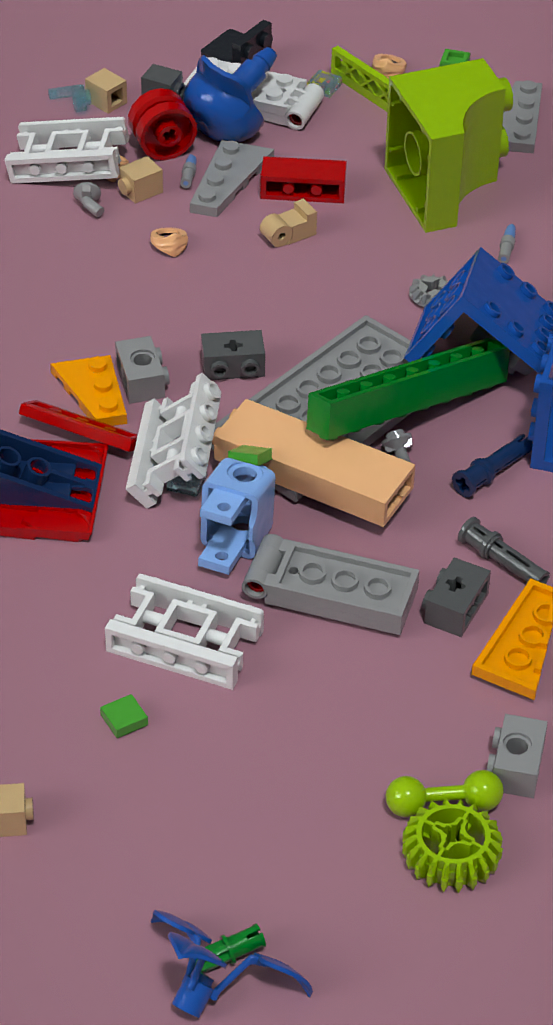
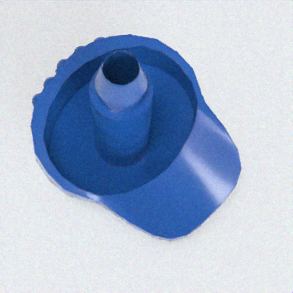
M266 47L253 55L251 60L246 59L233 74L225 72L214 65L205 55L199 58L197 71L186 85L183 98L186 107L197 123V128L203 134L218 142L225 140L241 143L253 137L261 129L264 119L254 104L252 93L266 79L265 73L270 71L277 58V54L272 48Z

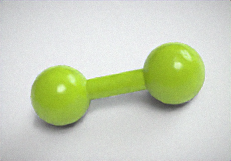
M478 770L471 773L465 779L463 785L425 788L414 777L401 776L389 784L385 797L389 809L394 814L400 817H410L416 815L419 807L424 808L426 802L444 801L446 798L448 801L464 799L469 806L476 803L478 811H489L501 802L504 788L496 774L488 770Z

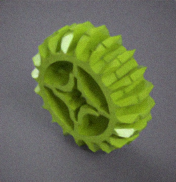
M447 798L442 805L431 801L428 809L419 807L416 816H410L402 838L404 842L402 853L404 858H406L408 869L415 870L416 879L427 878L428 887L435 883L441 884L443 892L448 886H454L459 893L463 885H467L474 890L477 881L486 884L489 874H495L503 848H501L503 838L501 832L498 831L497 821L489 820L488 810L477 812L476 803L466 807L462 799L457 804H450Z

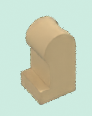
M303 198L295 201L294 208L281 214L274 213L266 216L260 224V232L275 247L298 242L317 234V211Z

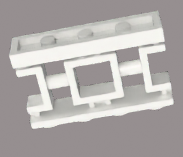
M124 117L20 122L17 140L20 150H24V152H10V154L6 155L4 161L11 184L118 178V164H120L121 159L118 147L112 146L128 143L130 137ZM78 147L77 149L59 150V148Z
M203 373L196 376V381L191 384L189 394L178 401L173 402L170 398L166 397L161 405L154 398L144 405L126 490L146 509L157 503L158 497L162 495L164 483L178 476H181L187 482L191 480L192 473L198 479L206 476L221 399V390L214 381H211Z
M138 574L136 587H132L130 597L131 605L139 608L132 619L116 614L114 619L109 620L105 627L106 652L233 690L238 681V670L241 671L243 668V652L234 650L240 638L257 642L264 632V611L252 605H246L221 596L198 591L187 586L161 580L157 577ZM155 606L167 609L165 614L154 612ZM177 619L202 626L195 638L171 631ZM145 623L157 626L155 631L143 629ZM218 625L230 628L228 633L215 629ZM210 642L220 645V648L216 651L206 648V645Z

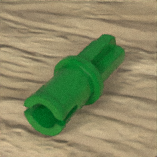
M255 923L251 927L226 937L223 934L220 936L219 941L205 948L216 954L225 963L230 962L233 965L236 963L237 958L259 948L266 947V941L263 933L258 932L260 927ZM205 961L201 973L212 970L219 965Z

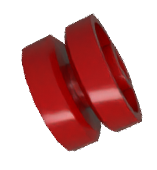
M159 88L144 93L132 104L128 114V125L146 155L156 160H169L185 153L193 144L197 135L195 119L180 95L171 89Z

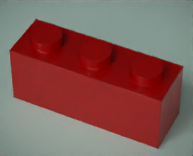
M263 156L260 199L298 201L304 198L307 202L344 204L347 161Z

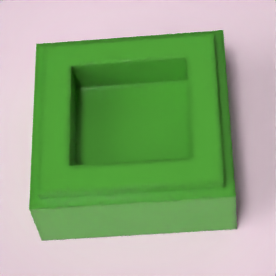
M445 49L440 66L470 61L471 53Z
M241 445L228 451V458L260 466L272 460V448Z
M132 694L100 707L102 718L116 738L148 725V716Z

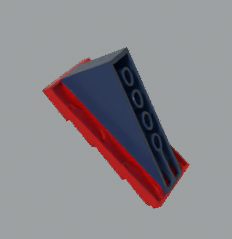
M0 429V536L30 540L40 537L72 542L89 540L95 520L108 444L27 439Z

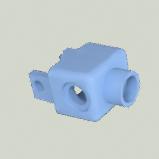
M225 458L211 473L202 486L200 540L206 548L198 558V566L229 575L240 557L254 558L263 537L269 533L273 525L276 476L272 470L264 465L257 466L236 459ZM238 523H245L249 525L248 530L241 531L232 526Z

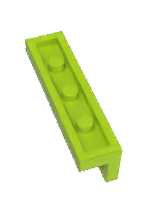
M338 45L333 47L331 75L387 112L389 78Z

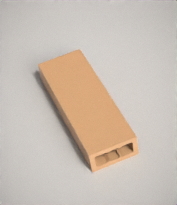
M245 399L237 409H233L229 419L222 427H218L215 430L212 440L215 460L221 462L223 459L228 458V451L241 445L272 448V460L263 465L275 473V484L382 527L386 525L414 488L415 464L344 436H339L336 440L321 439L318 434L306 429L307 422L249 399Z

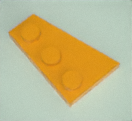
M110 355L50 363L52 375L62 381L66 392L76 398L80 409L88 418L111 426L127 424V413Z

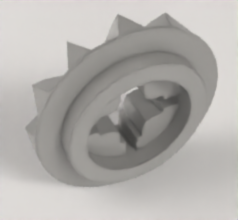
M433 274L430 277L422 275L420 279H413L412 286L409 288L410 298L416 304L425 307L448 282L446 276L436 277Z

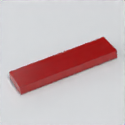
M38 400L21 403L20 415L128 452L135 450L138 434Z

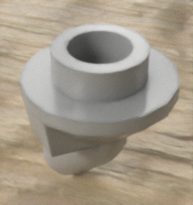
M83 182L74 187L73 195L78 201L82 202L83 208L89 210L96 217L102 216L104 208L96 202L101 197L100 188L91 182Z
M403 429L387 433L385 435L386 439L381 443L386 453H394L395 457L411 462L406 449L413 447L412 434L404 433Z

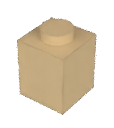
M106 68L85 78L86 101L109 114L127 103V80Z
M148 156L119 167L120 179L118 180V187L121 193L126 195L135 204L163 193V170Z
M24 783L0 785V837L27 835V820H34L33 798H26Z

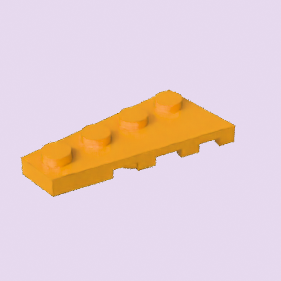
M530 578L472 665L471 675L535 700L553 629L552 586Z

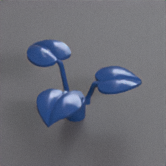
M153 911L151 923H167L184 931L190 938L188 939L171 931L168 934L178 959L189 958L186 974L172 1001V1004L179 1009L200 1018L209 998L217 1001L220 993L250 965L273 968L292 976L300 983L308 997H311L313 993L312 986L300 973L277 959L256 952L249 955L221 983L212 988L214 980L201 973L205 961L225 969L227 967V964L220 957L207 948L200 946L201 940L211 944L212 939L201 929L187 921L164 911Z

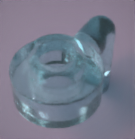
M83 84L48 89L49 99L72 97L75 112L87 111V105H91L90 90L85 89Z

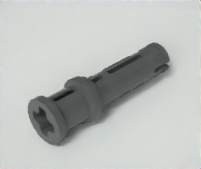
M469 518L461 527L458 533V541L462 544H470L479 551L481 557L494 559L527 583L530 578L544 584L548 582L550 572L539 567L503 542V537L497 531L491 532L482 526L478 518Z

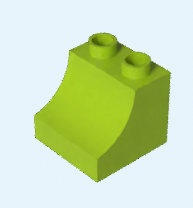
M484 58L389 76L384 169L425 233L457 227L458 209L462 199L473 190L496 182L499 158L508 155L509 141L502 123L503 113L510 111L513 107V92L508 79L505 77L498 78Z

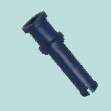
M520 434L490 456L475 459L471 462L469 468L458 470L453 474L452 484L455 490L463 497L472 496L478 487L493 482L498 472L531 452L533 447L532 441L528 440V437L525 438V434Z

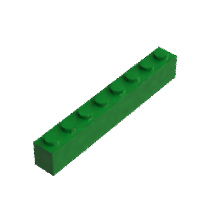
M485 338L308 394L306 429L318 434L321 439L336 440L339 436L350 432H360L363 428L381 425L387 420L405 417L408 413L417 410H427L430 406L448 403L451 399L469 396L481 389H491L494 385L507 381L510 350L500 342Z

